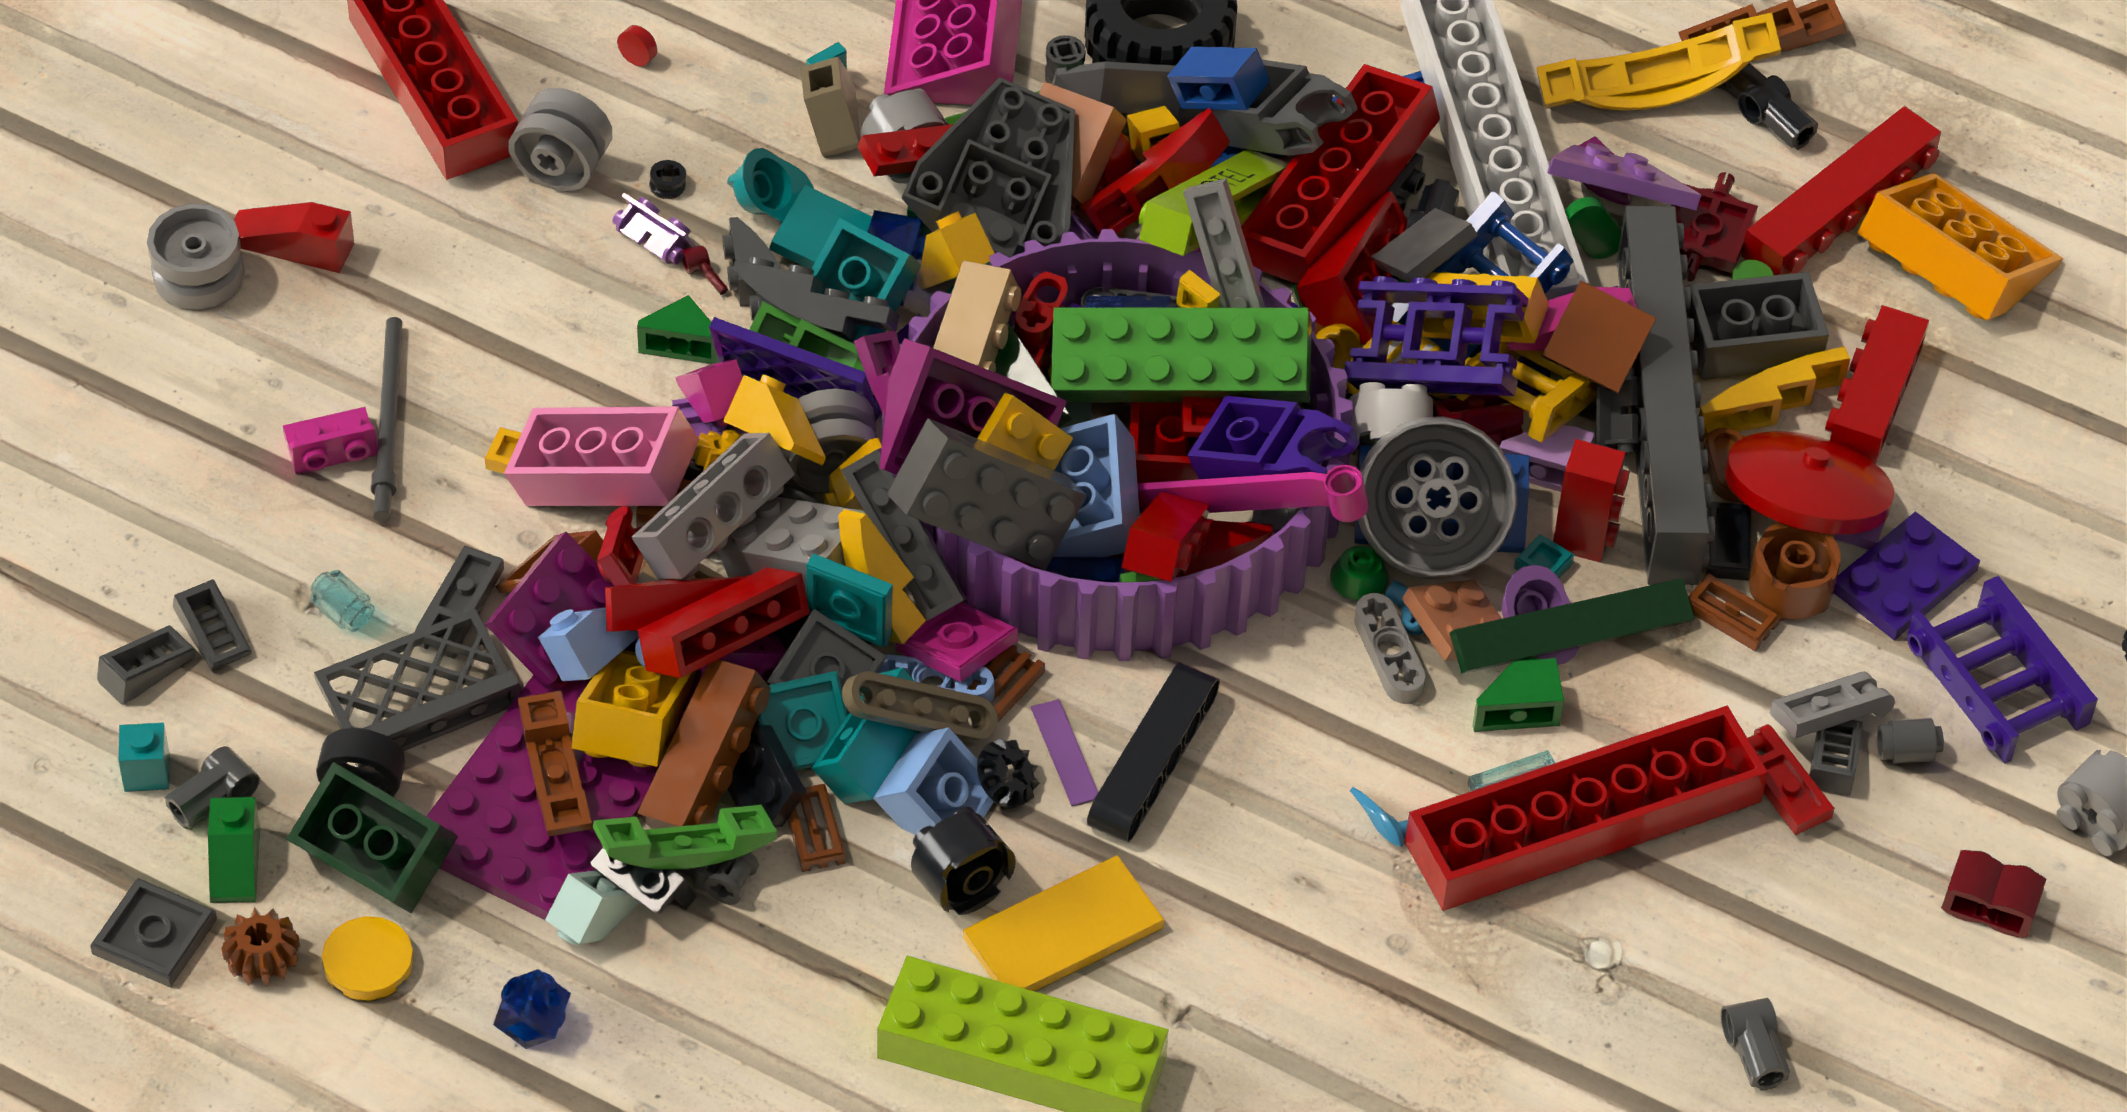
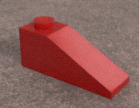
M315 202L238 210L234 218L239 232L241 249L336 273L341 272L355 244L351 211Z

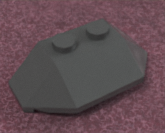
M1098 62L1079 65L1073 69L1067 67L1057 68L1052 81V85L1113 106L1126 119L1127 115L1166 106L1179 122V126L1182 127L1201 112V109H1181L1168 78V74L1175 67L1172 65ZM1126 121L1122 133L1130 136L1128 122Z

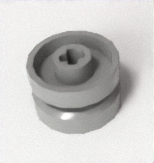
M547 88L537 92L525 111L523 118L509 139V153L515 165L527 177L538 184L557 191H575L587 184L598 165V161L612 141V125L607 115L593 101L580 93L564 88Z
M190 203L174 207L163 213L149 228L147 246L151 260L153 281L157 293L169 304L182 309L203 310L219 306L232 298L242 285L244 265L240 252L239 232L235 221L224 210L209 204Z
M837 388L818 390L798 399L826 459L822 466L787 450V460L795 473L792 477L795 483L812 492L829 493V475L868 440L878 437L876 435L874 411L869 401L854 391Z

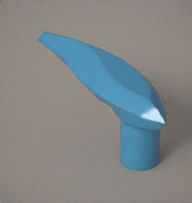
M1352 787L1350 792L1364 808L1377 831L1389 842L1402 847L1406 837L1408 820L1398 822L1368 796Z

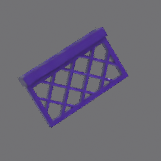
M716 317L713 318L709 330L718 361L723 362L737 359L742 377L745 375L760 381L763 374L786 384L783 392L797 399L818 390L837 388L854 391L869 401L873 407L875 422L877 421L882 410L875 395L872 394L865 372Z

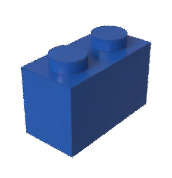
M1191 47L1168 74L1181 109L1247 110L1270 82L1257 48Z

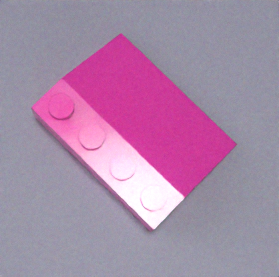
M896 0L884 94L891 96L902 91L921 88L926 91L934 103L973 105L999 77L1013 83L1022 0Z

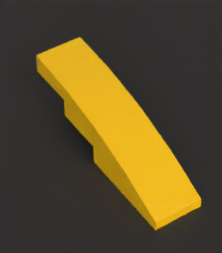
M1845 346L1805 355L1768 368L1725 390L1700 407L1699 416L1704 417V438L1717 428L1725 427L1741 432L1777 425L1780 410L1811 405L1814 390L1840 386L1844 377L1847 375L1850 362Z

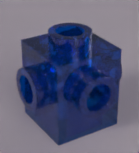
M539 969L509 979L501 991L502 1000L493 1025L525 1049L555 1039L558 1029L565 1021V1009L571 993L559 985L550 974Z

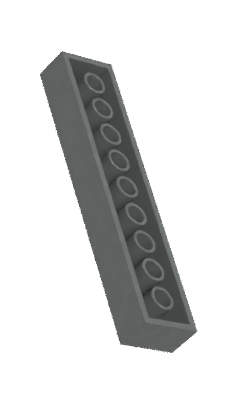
M1626 206L1617 255L1619 288H1630L1637 308L1656 317V321L1632 368H1635V376L1639 377L1638 406H1631V414H1638L1639 444L1635 445V459L1647 585L1683 578L1684 585H1698L1702 568L1709 567L1710 549L1708 542H1713L1715 537L1714 516H1707L1706 509L1711 506V484L1703 480V474H1707L1708 453L1707 449H1700L1699 442L1704 439V417L1697 416L1696 408H1700L1701 386L1700 383H1693V376L1697 374L1698 358L1697 351L1690 350L1689 343H1693L1694 320L1693 318L1686 317V311L1690 310L1691 305L1690 286H1683V279L1687 277V255L1680 254L1679 249L1683 248L1684 225L1683 223H1677L1675 206Z

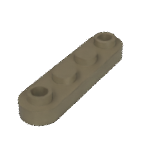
M871 671L851 676L846 680L842 689V699L846 709L855 717L920 732L949 727L961 741L971 743L991 737L998 725L997 712L992 703L986 698ZM969 717L972 721V726L968 722Z

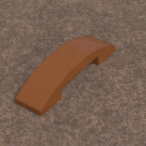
M562 691L518 698L529 763L547 836L592 829L585 791L582 789L574 750L571 748L572 741Z

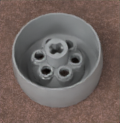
M1423 417L1400 424L1380 438L1370 449L1359 469L1369 501L1368 511L1358 520L1362 534L1373 551L1386 563L1408 575L1426 579H1443L1471 572L1488 561L1504 544L1513 526L1518 503L1517 483L1511 464L1501 448L1482 430L1464 421L1447 417ZM1419 460L1428 461L1431 465V472L1427 477H1418L1414 472L1415 463ZM1451 463H1458L1463 468V475L1458 480H1451L1446 474L1447 466ZM1403 486L1410 488L1413 494L1412 500L1407 504L1399 503L1395 496L1396 491ZM1443 487L1448 495H1445V498H1448V503L1445 507L1437 506L1433 510L1427 505V502L1431 501V499L1426 498V494L1430 488L1438 491ZM1465 492H1471L1476 496V505L1472 509L1467 510L1460 505V497ZM1414 516H1422L1426 520L1425 530L1421 533L1412 532L1409 527L1410 519ZM1449 518L1455 519L1459 527L1457 533L1452 536L1445 535L1441 529L1443 521Z

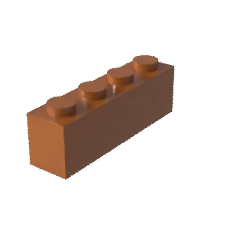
M719 659L707 665L637 812L651 829L710 824L713 822L714 810L722 793L731 784L733 770L741 753L749 746L751 731L756 720L768 705L771 688L756 670Z

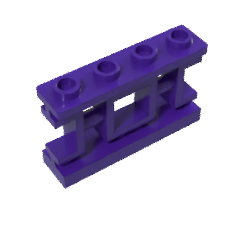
M1385 276L1374 277L1373 281L1359 282L1358 290L1363 296L1362 300H1358L1357 308L1365 315L1376 317L1371 348H1351L1350 356L1353 360L1352 362H1345L1344 369L1347 374V381L1356 389L1360 390V385L1363 383L1377 382L1384 384L1385 389H1402V386L1407 384H1421L1427 387V393L1491 396L1516 395L1518 380L1512 376L1513 370H1516L1517 361L1510 354L1499 353L1503 320L1523 321L1525 313L1522 311V307L1528 306L1529 298L1517 288L1515 283L1494 280L1491 285H1477L1476 282L1471 280L1454 279L1452 284H1438L1437 281L1429 278H1414L1412 283H1403ZM1389 303H1409L1406 325L1392 324L1395 308ZM1467 305L1488 306L1485 328L1471 327L1473 311ZM1425 317L1454 318L1449 352L1420 350ZM1390 341L1403 342L1401 358L1407 364L1386 363ZM1468 344L1482 345L1480 362L1486 367L1465 366Z

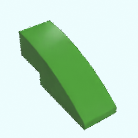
M764 301L762 302L749 330L865 372L855 344L804 319L799 320Z

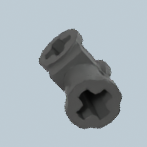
M750 852L717 864L672 870L693 876L695 888L707 892L715 900L724 904L735 905L739 903L743 895L741 888L748 876L756 873L759 862Z

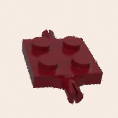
M1726 172L1720 173L1714 189L1697 188L1685 184L1701 194L1697 210L1671 204V206H1675L1677 223H1683L1684 244L1683 248L1679 249L1680 254L1687 255L1688 282L1695 280L1700 265L1733 273L1742 253L1746 230L1753 225L1756 218L1757 205L1738 200L1729 194L1735 182L1734 176L1730 173L1726 182Z

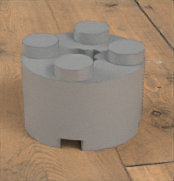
M918 88L902 91L891 96L882 94L876 97L871 102V112L862 125L861 137L862 135L949 124L926 91ZM913 172L891 174L888 176L896 183H908Z
M2096 750L2059 786L2057 796L2061 807L2057 810V816L2068 829L2076 830L2079 828L2088 835L2099 853L2111 856L2115 851H2120L2127 846V757L2111 750L2106 755H2101V750Z

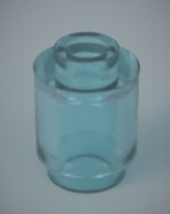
M334 570L330 573L324 572L312 583L311 603L339 628H347L351 632H356L363 628L372 618L375 607L370 603V596L340 570Z

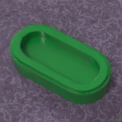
M1594 197L1579 198L1566 208L1565 213L1573 237L1590 257L1603 259L1618 252L1622 230L1598 199Z

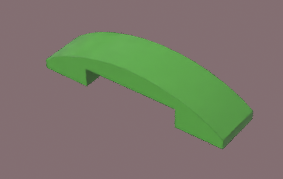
M762 805L721 808L717 823L644 830L637 817L594 820L593 829L608 856L630 865L652 869H689L721 863L757 850L775 840L777 836V830Z

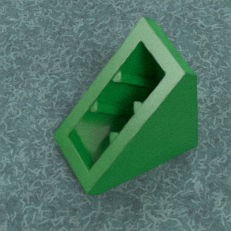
M689 295L638 321V353L707 364L719 362L709 330L711 321Z

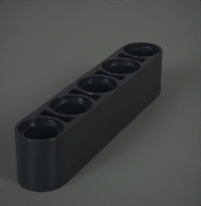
M1180 662L1175 665L1096 795L1089 810L1087 826L1127 843L1133 839L1214 703L1220 685L1219 678Z

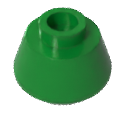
M1353 546L1345 550L1335 561L1330 571V581L1333 588L1343 597L1353 601H1358L1362 596L1370 593L1382 594L1388 585V571L1381 557L1372 548L1366 546Z

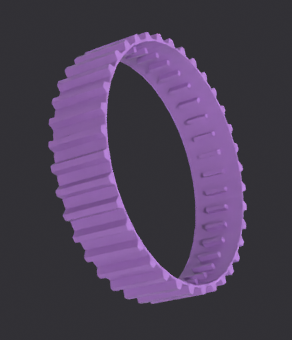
M1102 229L1098 239L1080 240L1074 232H1066L1062 234L1061 243L1045 247L1033 239L1025 242L1024 253L1010 258L1000 252L989 256L990 266L1011 270L1018 287L1021 289L1020 302L1032 280L1039 274L1047 271L1065 277L1068 292L1064 308H1069L1072 303L1081 306L1083 294L1095 287H1102V292H1106V289L1118 288L1177 296L1179 279L1188 270L1194 272L1211 286L1201 252L1192 251L1182 256L1139 240L1140 234L1136 240L1129 238L1119 239L1113 229ZM1253 266L1265 308H1292V293L1285 287L1271 290L1261 283L1262 271ZM1043 286L1036 292L1038 299L1046 303L1055 302L1060 294L1058 289L1053 286ZM936 291L931 296L930 315L928 317L914 316L909 322V340L932 348L934 347L951 294ZM1011 311L1008 320L1011 327L1015 325L1016 311ZM1310 312L1312 319L1310 410H1318L1351 426L1353 404L1351 400L1345 399L1347 386L1345 369L1333 368L1335 346L1331 339L1316 338V318ZM882 412V439H883V429H884V420H885V416H884L883 412ZM1327 431L1326 435H1331L1344 443L1346 442L1345 438L1339 433ZM1350 453L1343 457L1325 460L1321 463V466L1327 468L1328 473L1334 467L1349 465ZM1302 507L1280 531L1255 549L1222 565L1187 576L1176 577L1172 582L1166 580L1150 582H1101L1069 578L1030 567L993 549L924 522L965 594L967 599L964 602L967 605L1018 628V633L1021 632L1036 638L1038 650L1049 652L1056 644L1074 647L1077 657L1080 659L1089 660L1095 650L1114 651L1119 661H1130L1134 651L1153 649L1160 659L1171 657L1173 646L1188 642L1202 650L1210 647L1211 635L1220 633L1225 629L1236 636L1246 632L1247 618H1250L1257 612L1268 617L1278 612L1279 596L1284 591L1298 594L1304 588L1306 566H1321L1325 559L1327 538L1336 537L1339 520L1332 515L1330 507Z

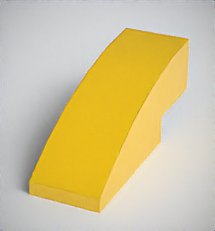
M843 509L838 515L845 565L893 584L892 636L889 641L904 644L926 621L903 591V588L914 576L867 514Z

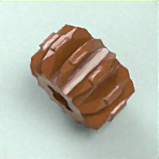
M254 907L250 918L237 914L235 926L225 927V942H223L221 947L223 959L228 963L229 971L233 977L243 975V979L248 986L256 978H261V981L268 986L270 977L273 975L285 980L287 974L286 967H296L298 961L297 951H299L298 948L300 947L299 935L293 930V923L289 920V917L279 919L278 913H276L274 908L264 916L260 915V912Z

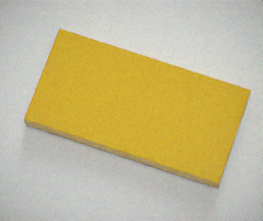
M1116 855L963 929V939L991 979L1031 991H1037L1163 929L1164 919L1119 856Z

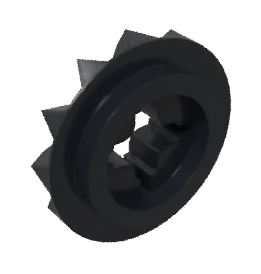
M999 738L988 743L981 750L977 761L978 777L985 793L995 803L1006 808H1017L1033 799V790L1040 784L1034 777V772L1038 766L1030 764L1028 760L1030 750H1021L1017 740L1004 741L1003 738ZM1012 764L1014 767L1013 779L1004 781L1007 777V766Z

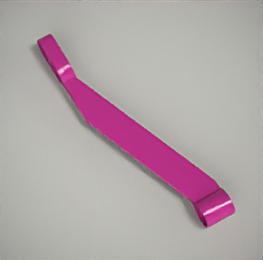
M1350 465L1334 467L1327 474L1303 472L1138 484L1139 513H1143L1161 491L1209 504L1208 513L1327 506L1330 507L1332 515L1337 520L1353 522L1362 518L1369 507L1361 472L1356 467Z

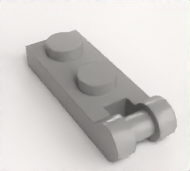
M1864 671L1772 700L1770 715L1794 738H1798L1872 713L1878 717L1885 716L1894 707L1895 698L1886 689H1878L1876 680Z

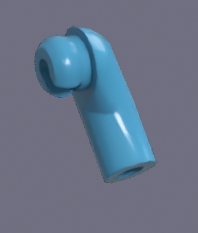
M1395 580L1386 590L1385 596L1402 610V624L1406 632L1411 635H1420L1424 633L1423 629L1402 600L1408 587Z

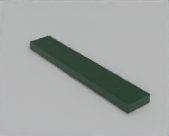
M1683 578L1458 628L1449 634L1461 674L1509 664L1513 661H1522L1528 658L1684 624L1695 618Z

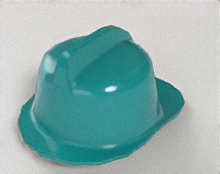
M764 148L751 150L746 155L743 164L736 170V173L730 175L727 179V184L733 188L739 205L745 211L752 214H767L781 223L804 185L814 189L813 184L804 172Z

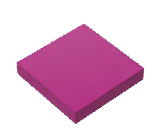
M960 602L934 618L925 621L904 644H895L897 652L908 657H914L924 665L962 682L1019 640L1018 628Z

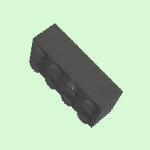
M929 418L925 422L887 492V495L906 515L1043 570L1047 569L1087 496L1065 474Z

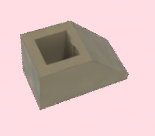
M839 57L800 67L804 102L822 156L826 158L857 149L861 136L855 83Z

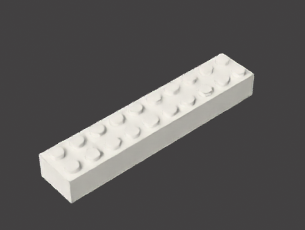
M1401 0L1400 9L1424 82L1433 86L1440 115L1438 124L1468 216L1470 217L1488 195L1494 191L1506 201L1514 212L1510 222L1514 227L1548 254L1558 243L1566 249L1574 262L1571 264L1566 278L1558 285H1553L1545 294L1547 301L1575 292L1580 280L1589 284L1553 175L1547 173L1549 163L1494 1ZM1500 236L1494 237L1483 250V255L1509 276L1523 275L1529 277L1537 268L1533 262Z

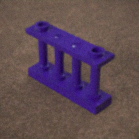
M1999 576L1984 582L1977 608L1935 627L1931 625L1921 611L1913 613L1907 635L1911 651L1915 656L1922 658L1981 733L1986 747L1991 751H1995L2004 764L2012 761L2019 734L2058 716L2066 718L2076 731L2090 725L2098 698ZM1984 623L1992 625L2000 635L2001 639L1957 658L1945 642ZM2008 654L2016 656L2026 668V670L1984 689L1980 687L1969 673ZM2032 685L2041 687L2051 699V701L2009 720L2003 716L1994 704Z

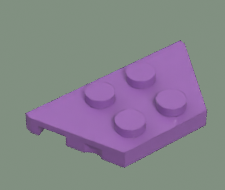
M1587 143L1586 148L1572 145L1552 157L1547 171L1551 175L1692 210H1697L1701 197L1700 193L1649 164L1647 158L1634 153H1625L1624 157L1610 154L1608 148L1594 143Z

